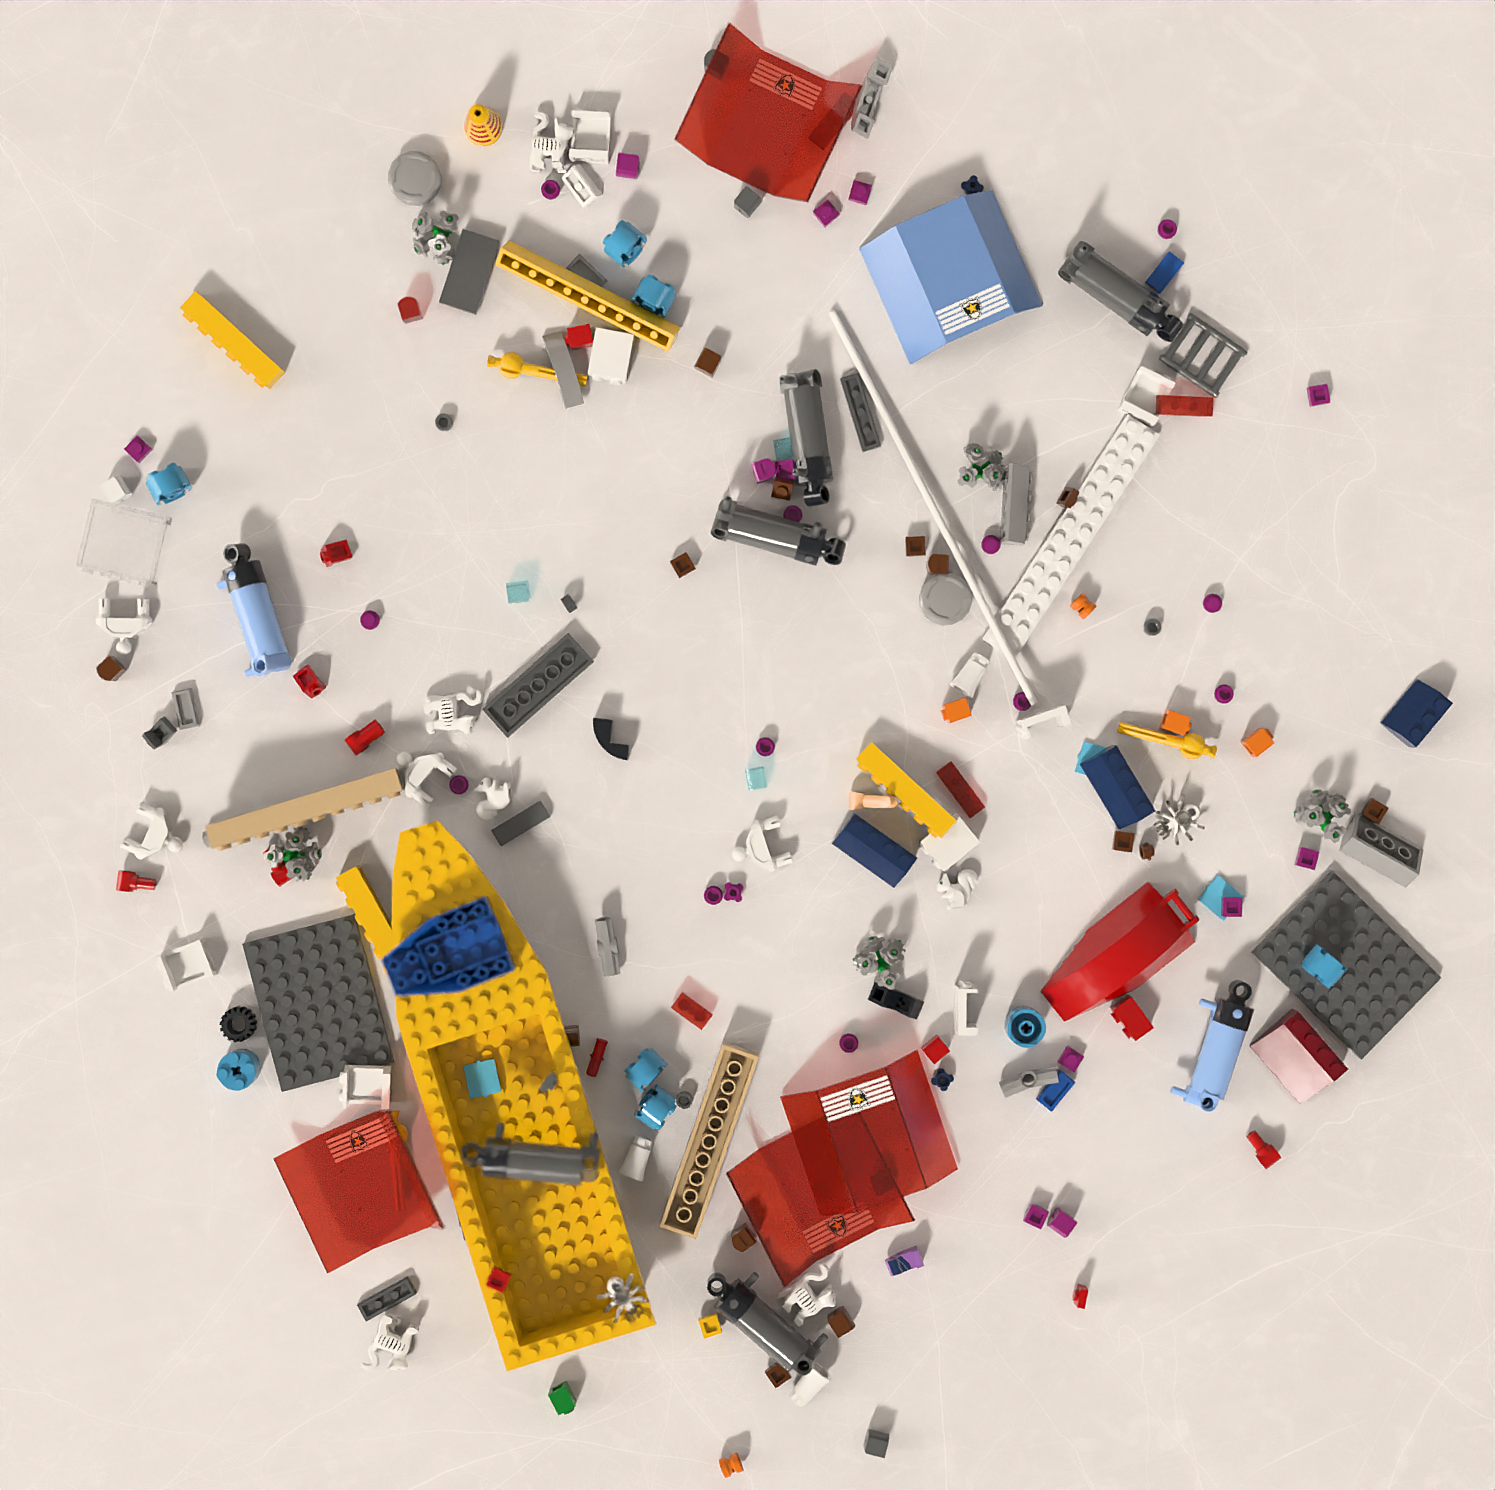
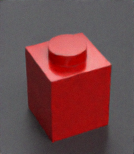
M590 324L567 328L568 334H564L566 345H570L571 350L593 346Z

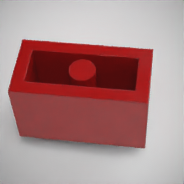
M1129 994L1110 1007L1113 1012L1111 1013L1112 1018L1117 1024L1120 1022L1123 1025L1122 1031L1128 1039L1132 1038L1137 1041L1154 1028Z

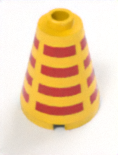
M475 104L469 109L464 122V130L472 143L489 146L497 142L502 134V120L496 111L481 104Z

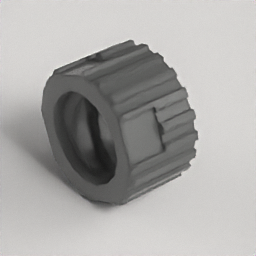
M441 413L437 416L435 424L440 431H449L452 428L453 421L448 414ZM441 419L448 420L446 427L440 425Z
M569 594L560 599L569 613L577 609L575 602Z
M1149 619L1143 625L1144 632L1149 636L1159 634L1162 627L1160 621L1156 619ZM1150 623L1156 624L1154 632L1148 628Z
M687 1091L678 1093L676 1104L680 1108L688 1109L692 1105L693 1098L691 1093ZM686 1096L689 1101L683 1104L680 1102V1098Z

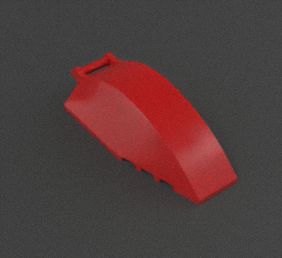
M1147 882L1085 932L1080 942L1075 945L1070 955L1065 958L1060 968L1051 976L1040 991L1064 1022L1136 990L1196 942L1188 929L1196 924L1200 918L1197 915L1194 916L1179 897L1177 889H1173L1162 897ZM1171 899L1188 919L1187 922L1183 923L1170 907L1168 902Z

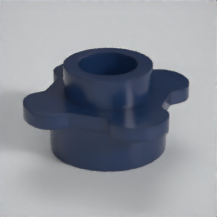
M972 175L968 181L961 183V188L967 195L982 192L984 186L978 182V178L975 175Z
M943 1068L938 1069L936 1076L931 1079V1083L937 1085L941 1091H946L950 1083L954 1081L953 1075L947 1074Z

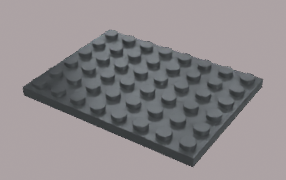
M1330 871L1251 952L1361 1060L1441 979L1333 871ZM1316 944L1348 968L1335 985L1327 988L1316 978L1317 974L1313 977L1301 966L1303 959Z
M355 914L242 944L281 1092L340 1077V1072L344 1071L345 1065L382 1066L394 1062Z

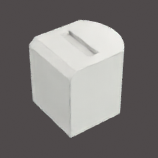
M121 475L115 476L100 485L111 503L118 505L132 496Z

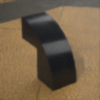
M593 718L594 733L602 748L616 758L628 760L630 745L611 743L613 720Z
M874 982L867 999L881 1007L895 1010L913 1019H918L924 1001L899 990L879 986L877 982Z

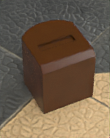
M703 348L694 368L713 378L721 363V355L708 348Z
M932 554L926 562L927 572L930 575L948 574L949 555Z
M109 655L96 667L99 677L106 681H117L127 671L114 656Z
M579 1025L564 1026L570 1047L580 1046Z
M746 1222L732 1232V1244L740 1252L746 1251L757 1242V1237Z
M844 1306L837 1308L827 1315L828 1323L837 1338L845 1335L855 1327L854 1321Z

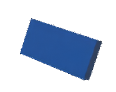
M1169 251L1145 283L1160 294L1184 262Z
M1061 1070L1057 1072L1059 1083L1048 1084L1036 1098L1037 1101L1051 1112L1076 1083Z

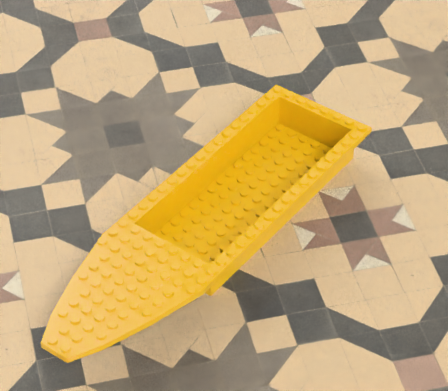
M437 820L399 833L392 878V950L430 918L488 896L516 969L459 993L395 995L396 1019L506 1371H511L656 1325V1320L599 1138L597 1142V1148L600 1149L599 1177L594 1182H582L581 1186L483 1177L482 1165L471 1168L467 1167L463 1162L462 1148L468 1143H475L480 1147H485L487 1138L495 1137L497 1123H504L505 1125L503 1138H510L513 1141L577 1148L589 1146L591 1133H597L546 969L506 903L463 845ZM495 1059L502 1091L489 1094L487 1097L480 1096L470 1099L463 1065L476 1063L478 1060ZM553 1070L559 1074L556 1078L559 1082L552 1091L548 1089L544 1093L539 1088ZM470 1152L467 1157L470 1159L475 1158L477 1153ZM494 1266L512 1274L503 1294L485 1286ZM632 1274L633 1278L630 1282L629 1291L636 1286L641 1287V1290L636 1291L630 1297L642 1296L646 1299V1302L640 1300L631 1301L634 1308H630L628 1311L626 1306H624L619 1319H615L620 1304L618 1303L612 1306L610 1310H607L609 1303L615 1301L613 1297L598 1298V1294L610 1292L608 1290L610 1278L618 1276L623 1279L626 1286L627 1279Z

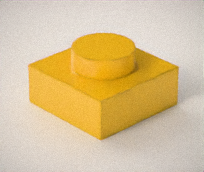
M717 1313L698 1318L704 1339L722 1333Z

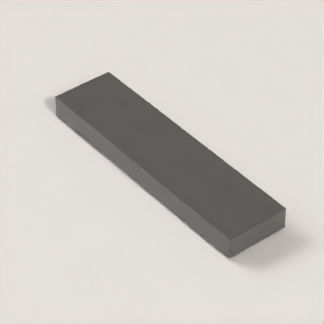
M859 373L840 378L862 453L881 447Z

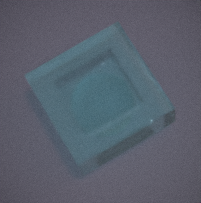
M790 437L773 440L776 460L793 457Z

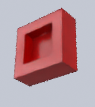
M494 1266L485 1286L503 1294L512 1274Z
M1078 1284L1077 1289L1073 1291L1072 1300L1077 1308L1085 1309L1089 1291L1085 1285Z

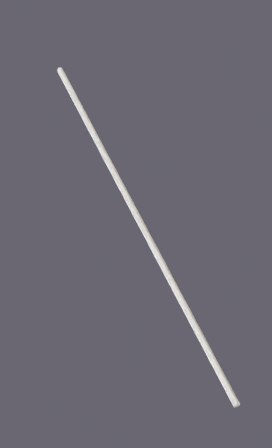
M836 310L832 311L829 315L1027 699L1031 705L1037 703L1038 701L844 325Z

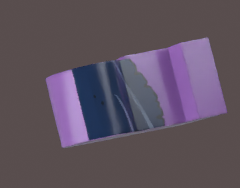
M917 1246L898 1252L885 1260L891 1276L924 1266Z

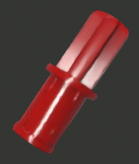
M596 1039L586 1071L588 1076H597L601 1061H604L603 1055L608 1044L607 1040Z

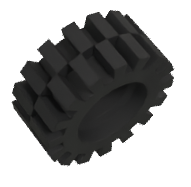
M236 1006L222 1015V1021L219 1023L221 1025L220 1031H223L224 1037H228L227 1040H233L236 1043L238 1041L242 1042L254 1034V1031L257 1029V1020H255L256 1015L251 1013V1009L247 1010V1007ZM235 1017L244 1019L245 1028L243 1031H235L232 1028L231 1023Z

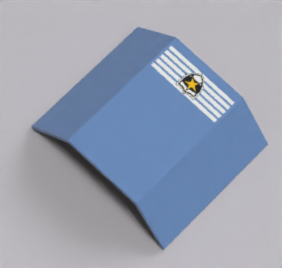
M992 190L956 198L895 225L859 248L910 365L956 339L1013 314L1043 306Z

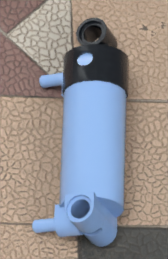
M228 544L223 550V556L232 566L222 571L225 580L218 582L217 587L219 589L227 587L232 597L251 657L250 663L252 668L245 670V675L250 677L256 674L261 677L268 673L288 670L291 666V658L287 651L266 585L267 581L261 562L259 560L249 561L251 550L247 544Z
M1234 980L1228 986L1229 997L1227 999L1217 997L1216 1002L1200 999L1199 1005L1212 1009L1199 1058L1190 1085H1187L1185 1090L1172 1086L1170 1090L1172 1094L1183 1097L1184 1102L1197 1105L1206 1112L1215 1110L1219 1099L1224 1100L1246 1031H1248L1254 1012L1253 1008L1245 1006L1246 1000L1252 994L1251 987L1241 980ZM1239 986L1244 988L1241 995L1236 994V989Z

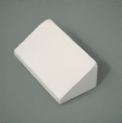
M579 164L573 165L561 177L583 208L588 207L602 196L600 190Z

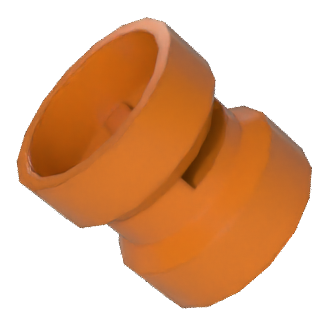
M1081 593L1070 604V607L1073 610H1077L1079 616L1085 619L1096 608V605L1090 602L1084 593Z
M737 1452L731 1454L730 1458L719 1459L720 1468L725 1478L730 1477L734 1472L740 1473L744 1471Z

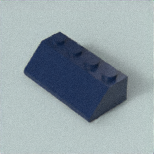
M1110 745L1080 764L1118 829L1139 822L1156 811L1117 745Z
M855 813L851 815L832 842L835 847L893 888L902 880L917 860L916 856Z

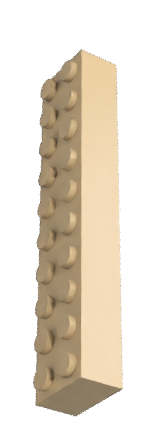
M394 768L205 826L211 849L217 848L218 851L231 848V843L236 842L237 845L251 842L250 838L254 836L256 839L270 836V831L280 833L289 830L288 826L293 825L294 828L306 825V820L312 819L313 822L326 819L325 815L329 813L332 816L345 813V808L350 807L351 810L364 807L363 803L368 801L370 804H375L382 801L381 797L388 796L391 799L400 796V792L404 791L398 770Z
M722 1041L659 1227L693 1239L697 1238L758 1062L759 1053Z

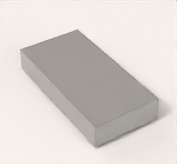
M578 254L566 267L569 271L601 287L607 282V279L581 254Z
M192 688L171 692L179 730L200 726Z

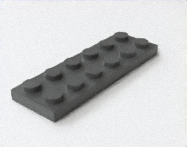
M567 633L482 710L503 734L509 738L594 661L575 639Z

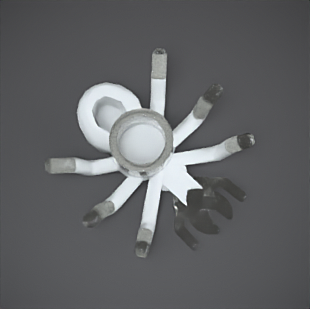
M1184 794L1181 795L1180 801L1177 803L1176 812L1171 807L1170 801H1166L1167 808L1173 817L1156 811V814L1169 819L1170 822L1159 820L1154 823V826L1161 823L1156 831L1163 830L1159 834L1160 836L1165 835L1162 838L1163 840L1170 836L1171 829L1175 827L1173 836L1176 845H1179L1178 825L1190 841L1193 838L1186 831V826L1190 825L1205 829L1204 826L1192 822L1200 814V810L1196 805L1187 804L1181 810V805L1185 798Z
M633 1274L629 1275L626 1286L622 1278L618 1276L610 1278L608 1282V1290L610 1292L597 1295V1298L613 1297L614 1299L603 1310L604 1314L612 1306H619L614 1319L615 1324L618 1322L624 1306H626L625 1317L628 1322H630V1318L634 1321L636 1320L634 1315L640 1318L638 1308H640L642 1313L645 1312L641 1305L631 1303V1301L640 1300L643 1303H649V1300L644 1299L642 1296L630 1297L636 1291H641L645 1288L643 1285L640 1287L636 1286L629 1291Z

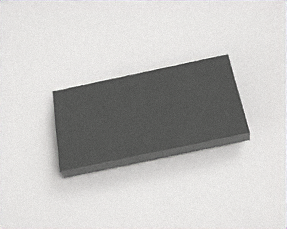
M462 229L439 303L477 315L500 244L499 240Z

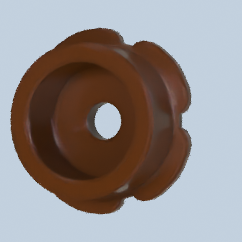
M1145 842L1139 846L1141 859L1151 860V857L1155 855L1153 845Z

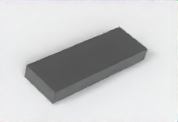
M540 800L491 831L500 846H503L551 816Z
M409 1276L359 1302L357 1307L367 1322L416 1295L417 1291Z

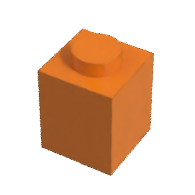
M966 697L942 705L943 709L940 710L943 720H947L948 723L972 716Z
M1165 710L1159 728L1185 736L1191 729V717L1171 710Z
M1258 728L1242 740L1241 743L1252 757H1258L1271 747L1274 741L1272 740L1273 735L1268 729Z

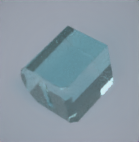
M528 580L506 583L509 604L524 603L531 600Z
M764 766L745 769L748 790L767 787Z

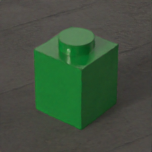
M567 1381L549 1389L548 1396L558 1416L563 1413L567 1415L574 1410L577 1400Z

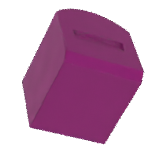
M618 153L616 177L638 179L640 165L638 155Z
M769 458L751 464L757 484L774 478L775 465Z
M1056 1208L1048 1219L1047 1226L1062 1237L1067 1238L1078 1222L1061 1208Z

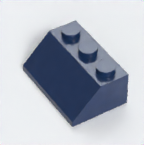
M1416 679L1380 724L1410 748H1416L1453 703L1438 690Z

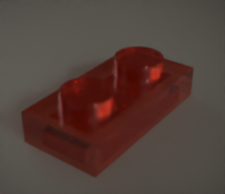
M681 992L671 1006V1009L700 1030L704 1028L713 1013L684 992Z

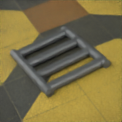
M1189 313L1188 321L1165 355L1162 354L1159 360L1209 395L1217 398L1220 393L1218 392L1240 358L1247 355L1248 351L1199 317ZM1195 324L1203 330V333L1180 365L1171 358ZM1211 335L1220 342L1196 376L1187 369ZM1225 346H1227L1235 354L1214 385L1210 386L1203 379Z

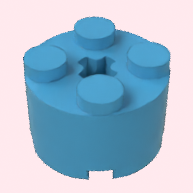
M621 220L616 225V230L604 238L603 244L605 245L604 252L621 267H625V263L630 265L643 250L640 246L642 243L646 244L647 237L631 223Z
M648 274L647 277H643L631 300L633 303L637 301L640 307L656 315H662V318H665L676 298L675 288L668 283L664 285L655 276Z
M176 463L167 465L165 470L160 472L153 471L147 475L146 485L157 505H160V501H163L165 504L173 502L185 495L183 491L186 489L190 491L192 489L182 467L177 466Z
M1317 944L1303 959L1301 964L1313 977L1317 974L1316 978L1327 988L1334 986L1348 969Z
M1027 1006L1014 1008L1009 1011L1005 1019L1004 1026L1007 1036L1020 1047H1033L1045 1036V1021L1033 1008ZM1024 1023H1027L1029 1027H1026L1024 1031L1021 1028V1026H1024Z
M648 1048L644 1049L638 1055L640 1060L637 1063H631L624 1070L626 1073L625 1077L641 1092L645 1090L643 1086L650 1085L664 1070L662 1066L664 1068L668 1066V1063L652 1048L650 1050Z
M248 1049L231 1051L220 1060L216 1076L226 1088L235 1091L243 1090L254 1083L259 1077L261 1071L259 1059L255 1053ZM238 1066L241 1067V1068H240V1073L237 1072V1068H236V1067H238Z
M655 1084V1090L651 1088L638 1104L641 1108L639 1112L635 1110L634 1116L651 1129L656 1128L659 1131L665 1123L664 1119L668 1114L671 1115L677 1105H675L676 1098Z

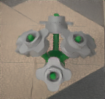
M423 211L417 219H414L412 230H414L417 237L419 234L424 235L430 231L433 232V237L427 241L423 237L418 240L415 237L412 238L414 242L413 249L418 255L422 254L426 258L428 257L427 252L432 247L435 253L433 260H436L438 264H448L449 260H453V256H451V251H449L451 244L448 243L447 238L449 234L457 230L456 222L459 217L455 213L450 214L446 211H441V219L438 223L439 227L434 225L433 219L428 217V213Z
M977 443L968 444L967 447H964V453L972 463V467L968 469L961 467L959 469L960 478L958 479V484L960 486L969 485L974 487L977 484L976 481L981 478L986 483H989L988 487L993 488V491H997L998 488L1001 489L1002 485H1004V478H1002V473L999 472L997 466L999 464L1002 467L1004 466L1001 462L1003 460L1002 453L998 450L993 451L991 448H988L990 453H987ZM987 458L989 459V460H988L986 463H984L981 467L978 466V465H976V464L982 463V462H983V459H987Z
M1315 789L1311 791V795L1306 797V799L1311 801L1312 805L1318 806L1310 810L1304 804H1301L1300 807H1296L1294 818H1296L1298 824L1306 822L1308 827L1319 825L1321 830L1324 831L1323 837L1331 839L1333 843H1336L1340 840L1341 835L1345 833L1346 829L1344 826H1339L1337 823L1332 822L1331 819L1333 817L1342 818L1345 814L1349 815L1351 810L1348 808L1349 805L1345 802L1346 798L1338 793L1331 795L1329 791ZM1326 795L1331 798L1328 801L1330 807L1328 812H1324L1322 806L1327 801Z
M300 827L299 829L293 828L295 830L294 834L291 832L285 834L286 849L283 851L274 844L270 845L268 852L264 853V860H267L272 868H276L283 860L286 861L287 876L289 878L297 876L298 879L296 881L302 879L304 882L306 879H310L312 875L310 871L314 867L310 869L307 864L304 866V859H297L298 856H306L307 861H313V864L317 865L318 859L322 857V850L320 847H317L316 842H313L312 846H307L305 852H298L304 849L303 842L306 843L308 839H313L309 836L310 832L307 831V828Z
M876 935L871 936L867 939V943L863 944V948H868L869 952H875L878 960L875 959L874 954L867 956L862 954L863 951H860V954H856L855 958H853V965L857 966L856 971L861 969V974L865 976L878 970L880 973V979L877 980L878 985L893 989L895 982L899 980L900 976L898 973L890 970V965L903 961L904 955L901 953L902 951L906 952L903 949L904 944L901 943V940L894 939L892 942L888 939L890 943L887 948L882 950V955H884V958H882L879 950L883 948L882 942L885 939L884 937L878 938Z

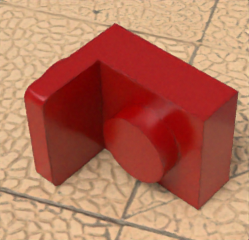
M347 540L327 544L320 552L321 561L325 563L326 567L353 558Z
M308 664L293 675L303 693L310 698L318 696L326 688V685L319 680Z

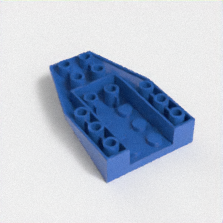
M488 896L430 918L381 959L396 996L459 993L516 969Z

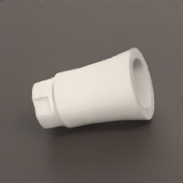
M975 652L950 685L963 695L973 698L976 688L990 662L987 658Z
M636 1135L618 1172L632 1179L643 1181L653 1141Z
M813 1361L811 1372L801 1377L794 1386V1390L790 1393V1398L798 1406L804 1407L832 1379L830 1374L821 1365Z

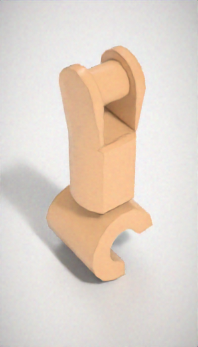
M850 792L849 810L867 807L894 808L897 806L898 801L894 796Z

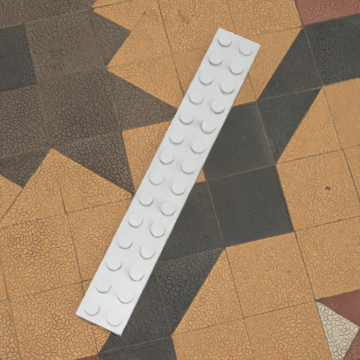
M1129 414L1126 415L1078 489L1080 493L1077 496V502L1070 509H1065L995 617L1015 658L1160 436ZM989 627L982 640L1004 654L991 627Z

